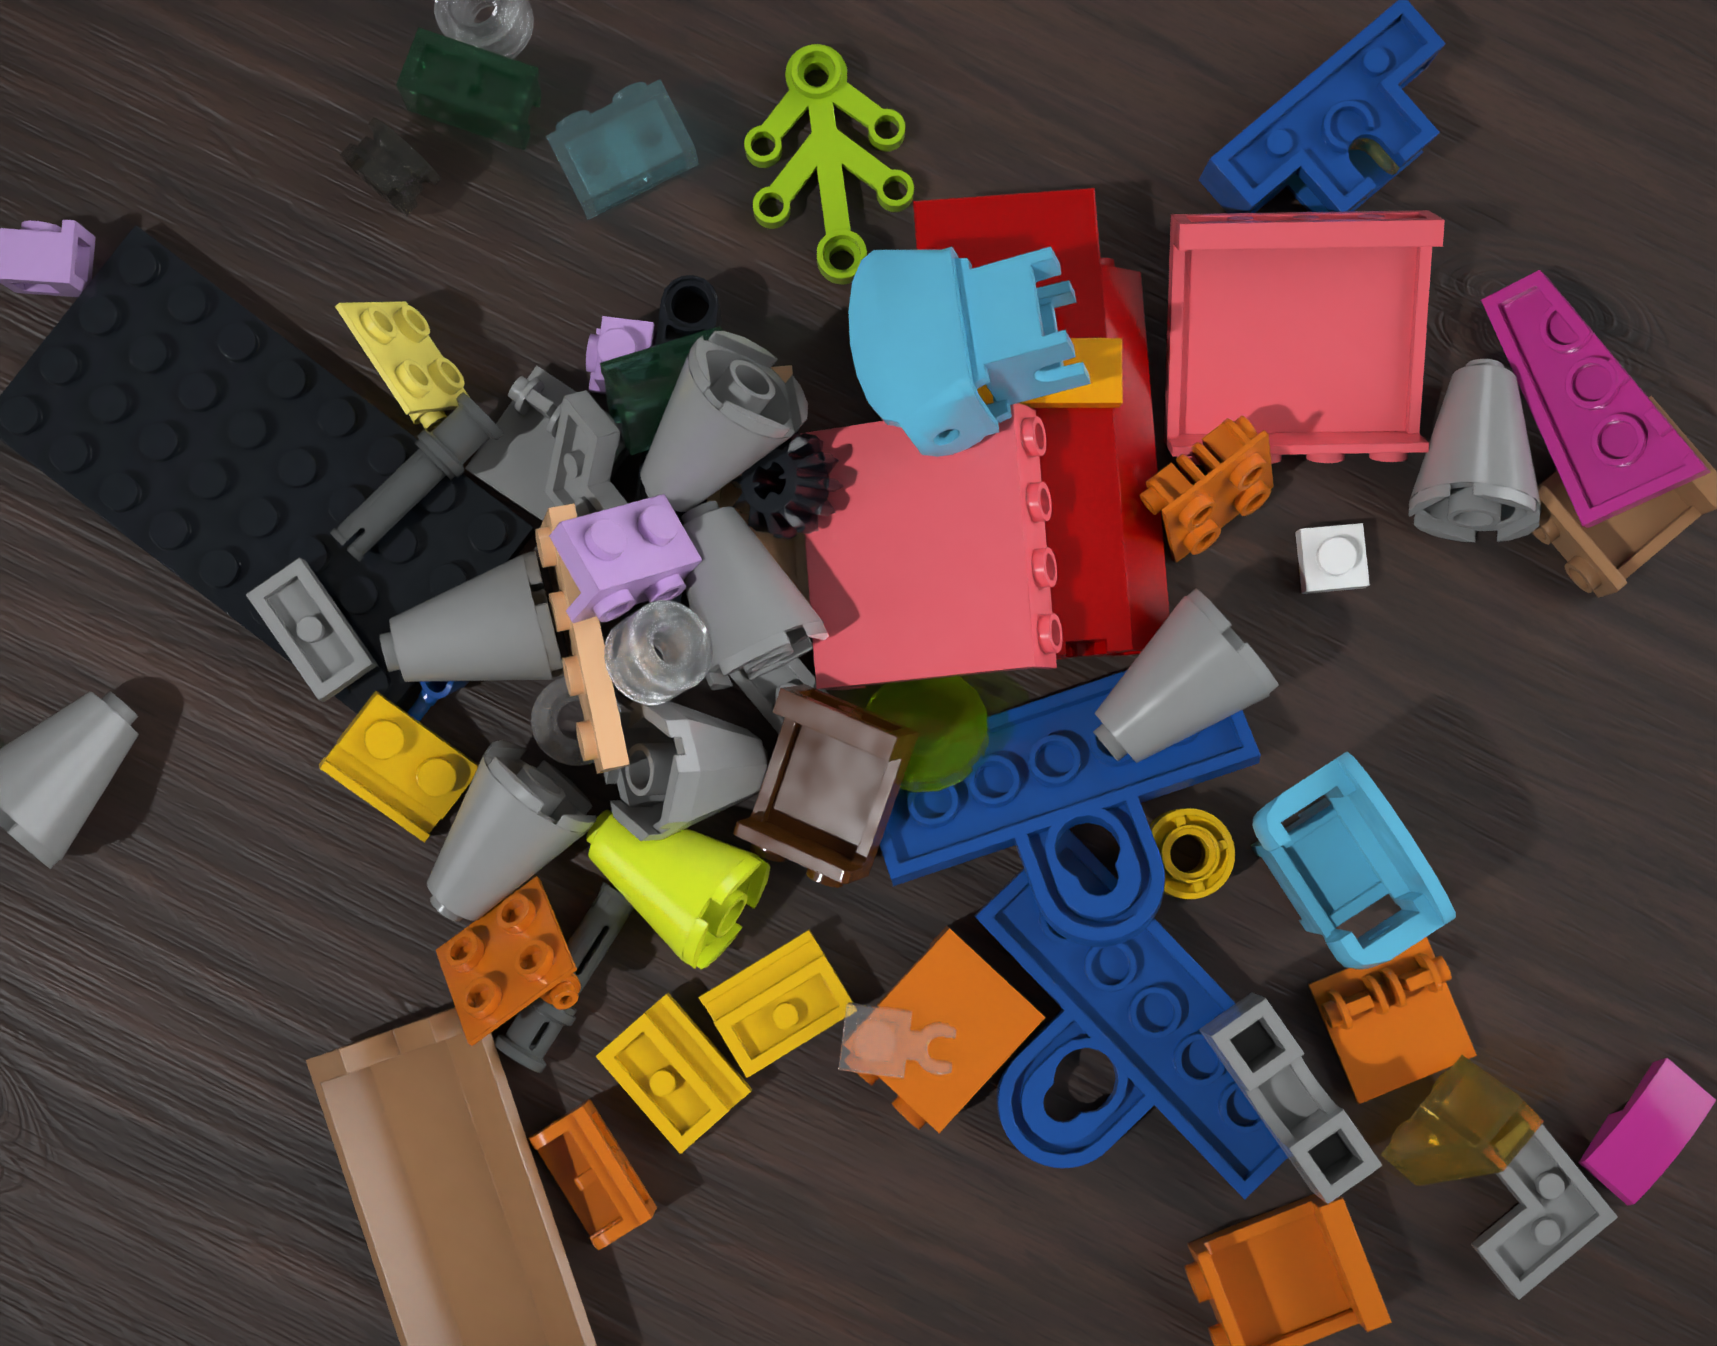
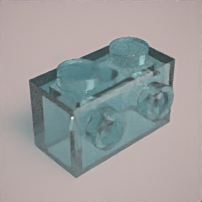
M661 79L649 85H646L645 82L631 84L614 95L612 98L613 103L591 114L588 110L570 114L556 125L557 131L546 136L587 220L699 165L695 146Z

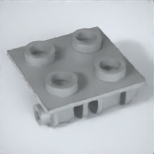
M536 365L527 379L520 376L509 390L508 397L512 399V402L496 423L504 434L498 440L492 438L487 440L478 449L465 469L543 521L548 508L556 507L545 493L563 398L565 395L577 392ZM612 415L610 416L614 419L620 431V443L615 453L610 481L641 437L640 434Z

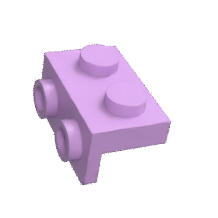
M664 494L562 521L549 535L581 592L566 610L572 623L596 616L600 622H607L623 615L635 604L649 601L651 606L662 605L674 599L685 590L684 580L702 561Z

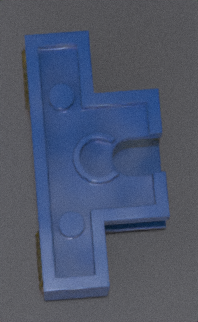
M1398 0L1386 9L1384 13L1380 14L1378 18L1373 19L1372 23L1355 35L1353 39L1349 40L1347 44L1258 119L1235 136L1233 140L1229 141L1227 145L1222 146V149L1216 152L1214 156L1210 157L1199 178L1200 183L1227 213H1256L1286 187L1307 212L1355 211L1423 153L1422 149L1440 133L1402 89L1428 68L1446 43L1408 0Z

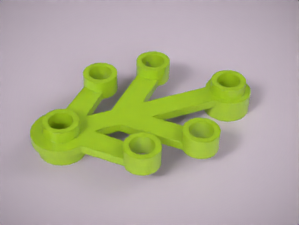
M811 44L800 48L791 56L785 71L786 84L789 91L764 123L752 128L745 137L744 147L749 162L759 168L772 167L781 158L782 138L805 111L809 110L811 134L774 182L756 193L752 204L753 213L756 221L765 228L775 229L783 226L790 217L791 201L817 169L826 235L820 240L817 247V265L821 274L828 281L835 284L852 283L861 260L867 256V249L863 239L850 229L842 166L874 189L879 204L890 212H900L909 207L914 196V183L906 172L896 169L891 170L836 128L834 106L868 128L870 143L880 151L889 152L900 147L905 138L906 125L900 113L893 109L881 108L847 82L846 63L836 50L822 44ZM815 69L822 70L828 75L827 82L819 87L811 86L805 80L806 75ZM889 121L894 123L899 131L893 138L883 139L876 134V126L881 122ZM768 138L774 142L775 148L770 154L760 156L752 150L753 143L757 139ZM891 182H899L906 187L907 193L902 199L892 200L884 194V187ZM769 198H775L783 204V210L777 216L768 217L760 211L761 204ZM837 251H847L853 256L854 262L849 268L839 270L830 263L831 256Z

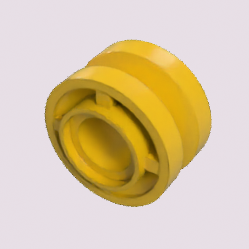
M1174 809L1160 814L1149 823L1164 865V894L1182 899H1199L1216 892L1224 885L1234 866L1235 847L1230 832L1217 817L1199 809ZM1183 835L1193 837L1201 848L1200 862L1194 869L1188 872L1178 870L1174 866L1170 855L1173 843Z

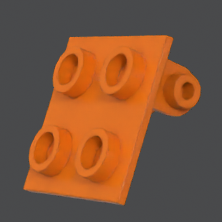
M1242 415L1235 421L1229 418L1224 420L1202 438L1203 445L1196 442L1191 446L1194 456L1208 472L1206 476L1186 455L1181 454L1176 458V462L1183 474L1171 462L1146 481L1148 489L1140 494L1142 502L1151 513L1156 515L1162 511L1170 553L1175 563L1179 562L1190 552L1192 555H1197L1208 549L1219 537L1223 526L1239 514L1242 516L1252 514L1270 496L1274 484L1269 434L1263 430L1257 435L1253 425Z
M537 876L493 907L479 920L474 921L435 950L467 1042L471 1046L475 1045L539 997L559 1010L568 1009L578 1001L581 984L578 977L574 974L577 968L542 882Z
M1427 937L1386 963L1368 969L1346 968L1308 984L1358 1104L1477 1056L1446 981L1452 979L1449 967L1441 955L1435 957Z

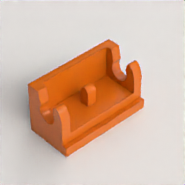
M591 1099L586 1100L528 1138L533 1148L538 1151L598 1251L653 1217L657 1209L656 1204Z

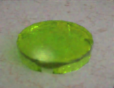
M960 676L885 683L871 696L866 706V710L919 732L900 788L911 792L940 791L962 782L973 771L972 766L979 760L981 754L982 757L984 756L989 745L987 710L977 690Z

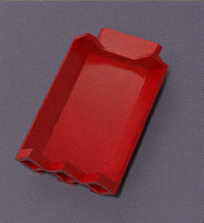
M1095 188L913 201L917 250L953 247L959 258L969 259L973 269L1051 246L1060 262L1062 274L1036 282V288L1069 280L1076 296V303L1054 308L1058 332L1066 330L1070 338H1122L1123 403L1120 408L1033 409L1036 410V416L1042 420L1046 433V451L1043 456L1039 457L1041 482L1046 483L1052 503L1051 517L1049 521H1045L1047 547L1053 551L1057 565V581L1054 587H1050L1052 613H1055L1060 620L1063 642L1061 651L1056 653V660L1076 657H1123L1138 655L1170 615L1161 511L1154 515L1140 498V494L1148 489L1146 481L1158 473L1141 272L1115 267L1114 259L1100 257Z

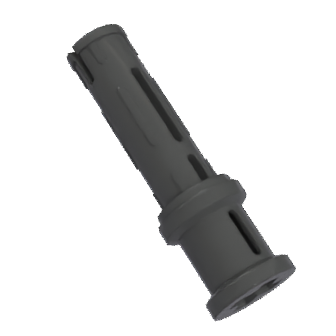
M464 392L456 398L458 406L431 432L423 430L417 436L419 439L415 444L419 449L342 523L330 531L331 535L341 545H344L360 528L365 529L347 547V551L359 562L445 476L450 480L455 476L459 478L465 472L463 464L490 438L498 440L504 434L491 418Z
M605 882L600 887L602 889L567 942L568 949L577 968L574 974L578 977L581 984L578 997L635 909L617 889ZM539 997L518 1013L505 1035L497 1034L494 1039L495 1047L523 1066L537 1073H542L546 1067V1062L543 1059L563 1026H572L576 1019L574 1015L577 1010L573 1006L564 1010L556 1009L552 1004L545 1002Z

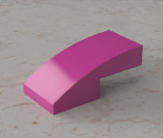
M1668 1058L1655 1061L1649 1067L1624 1109L1607 1116L1578 1163L1627 1206L1633 1205L1651 1188L1679 1155L1707 1116L1716 1099Z

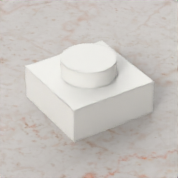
M1363 523L1303 528L1295 532L1302 594L1363 589L1370 586Z

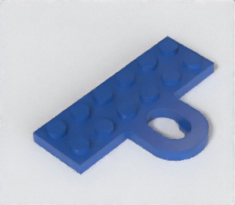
M1126 671L918 740L914 746L879 845L892 884L896 886L1016 845L1037 906L1044 919L1057 933L1072 942L1091 947H1108L1129 941L1144 931L1155 918L1162 903L1165 884L1163 861L1141 803L1258 764L1261 754L1243 710L1138 763L1129 754L1117 761L1093 731L1102 724L1095 715V712ZM1085 823L1100 825L1112 833L1120 847L1118 860L1115 863L1118 883L1113 891L1106 895L1096 896L1085 891L1078 877L1064 869L1056 857L1058 840L1066 830L1075 825Z
M1069 829L1064 832L1058 840L1056 847V857L1062 867L1074 876H1077L1081 886L1089 894L1100 896L1113 891L1118 880ZM1024 868L974 915L1062 1008L1010 1059L998 1084L997 1110L1000 1122L1010 1141L1023 1155L1039 1164L1053 1168H1073L1088 1164L1108 1151L1138 1120L1155 1106L1244 1200L1288 1158L1199 1030L1236 1003L1155 918L1144 931L1124 943L1108 947H1091L1077 944L1057 933L1044 919L1037 906ZM1082 1048L1101 1051L1111 1061L1116 1078L1113 1091L1107 1100L1097 1110L1080 1111L1068 1121L1061 1122L1049 1117L1044 1109L1043 1101L1046 1092L1054 1084L1056 1067L1063 1057L1073 1050Z

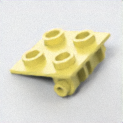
M406 301L338 303L335 306L405 414H409L414 424L422 423L426 431L435 429L447 418L445 410L456 409L458 406L456 398L462 392L468 395L463 388L465 382L461 372L450 360L441 355L429 337L430 328L427 321L420 312L408 305Z

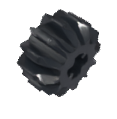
M797 432L745 470L742 476L739 475L730 481L734 487L742 489V494L732 507L738 509L740 513L749 514V527H752L757 532L773 534L775 538L792 539L798 533L810 534L814 531H819L818 515L829 516L836 513L827 500L829 491L834 492L844 486L838 480L829 478L828 474L839 460L830 453L822 452L824 441H821L815 435Z

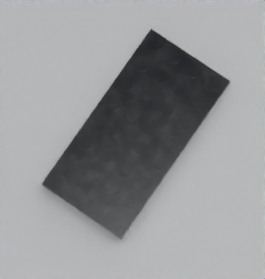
M137 225L134 226L0 395L1 441L290 663L292 661L246 594L299 557L306 560L378 665L334 695L357 714L375 691H378L400 707L419 683L405 682L401 670L389 672L381 647L380 634L391 632L389 619L516 558L535 533V529L464 474L459 478L455 476L452 480L445 476L364 555L360 562L347 551V547L365 529L360 528L344 545H341L331 535L330 531L342 523L419 449L415 444L418 439Z

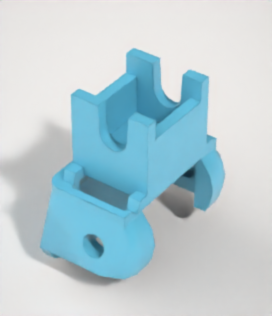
M953 247L922 250H873L861 260L852 281L848 310L850 347L856 375L866 399L874 411L887 425L901 427L922 455L940 457L964 451L980 442L985 436L999 433L998 421L1001 423L1012 417L1010 405L1091 384L1089 372L1083 362L1064 366L1063 363L1065 360L1075 358L1076 355L1074 345L1066 330L1058 332L1054 308L1076 303L1075 291L1070 281L1067 280L1036 288V282L1062 274L1060 262L1052 247L973 269L969 259L959 258ZM986 385L993 395L994 403L986 405L977 389Z
M1349 752L1343 753L1267 803L1255 814L1252 826L1258 841L1251 845L1253 851L1257 856L1262 857L1301 917L1299 921L1305 931L1322 935L1336 960L1344 967L1360 970L1386 963L1456 918V912L1444 888L1416 842L1374 781ZM1323 795L1326 797L1298 814L1300 819L1290 826L1284 828L1281 824L1282 821ZM1387 894L1401 908L1400 911L1357 939L1350 931L1336 929V927Z

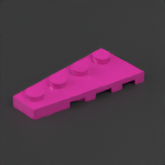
M1538 270L1481 299L1582 526L1590 528L1711 473L1542 271Z

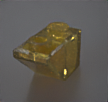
M1461 1055L1450 1070L1445 1071L1437 1078L1431 1093L1411 1118L1397 1127L1391 1142L1380 1155L1415 1186L1500 1173L1507 1168L1544 1121L1518 1094Z

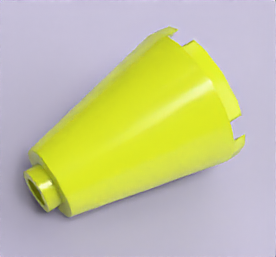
M605 810L596 818V822L589 829L586 841L591 844L588 853L589 859L685 964L690 965L694 969H696V966L701 970L707 968L732 943L743 928L736 923L746 904L755 909L769 878L770 865L752 852L687 828L662 840L640 841L613 817V813L610 810Z

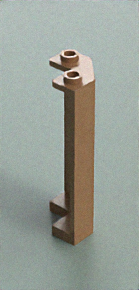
M453 1007L306 1060L401 1346H597L491 1033L475 1045H469L456 1008Z

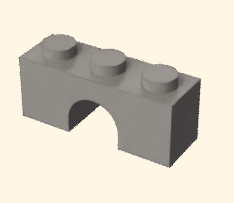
M1250 993L1199 1029L1307 1186L1327 1204L1331 1203L1383 1166L1344 1109L1334 1103L1315 1079L1301 1057L1305 1053L1265 997Z

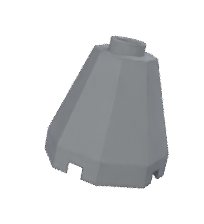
M638 698L629 705L634 709L633 711L619 713L630 764L623 769L608 771L603 774L605 783L617 784L621 800H610L613 817L640 841L665 839L748 799L760 791L769 765V757L766 749L763 747L762 740L748 729L663 698Z

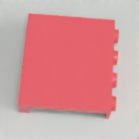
M1429 210L1171 214L1164 442L1171 455L1179 456L1184 454L1195 465H1201L1194 456L1191 446L1196 442L1203 445L1202 438L1224 420L1229 418L1235 421L1241 415L1249 420L1255 428L1257 435L1263 430L1269 434L1272 464L1281 462L1282 455L1306 454V459L1312 462L1338 463L1345 460V454L1369 453V458L1375 461L1401 462L1408 459V453L1428 452L1429 442L1420 435L1431 259L1432 247H1443L1445 220Z
M1020 403L1010 405L1012 417L1001 423L998 421L999 433L985 436L980 442L964 451L940 457L922 455L901 427L887 425L884 421L806 432V434L815 435L821 441H824L822 452L830 453L839 460L828 475L829 478L838 480L844 486L834 492L829 491L827 500L836 513L829 516L818 515L819 531H814L810 534L804 533L809 601L812 608L823 620L829 636L825 640L812 638L816 689L853 690L866 688V685L1030 668H1057L1056 653L1061 651L1063 636L1060 620L1055 613H1052L1050 587H1054L1057 581V565L1053 551L1047 547L1045 521H1049L1051 517L1052 503L1046 483L1041 482L1039 456H1043L1046 451V433L1042 420L1036 416L1035 409Z

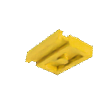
M378 691L373 693L339 737L329 754L319 763V769L424 843L439 820L445 817L471 783L479 764Z
M810 929L698 997L712 1017L713 1023L746 1078L857 1011L856 1005Z
M669 992L596 1055V1058L680 1154L752 1091L749 1084Z

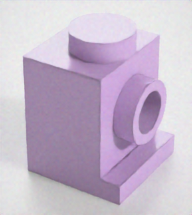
M62 220V229L55 224L41 221H23L21 229L0 228V283L15 293L79 297L92 280L96 237L75 220Z
M602 316L601 329L596 328V334H590L587 344L586 371L591 372L590 392L648 399L657 335L653 322Z

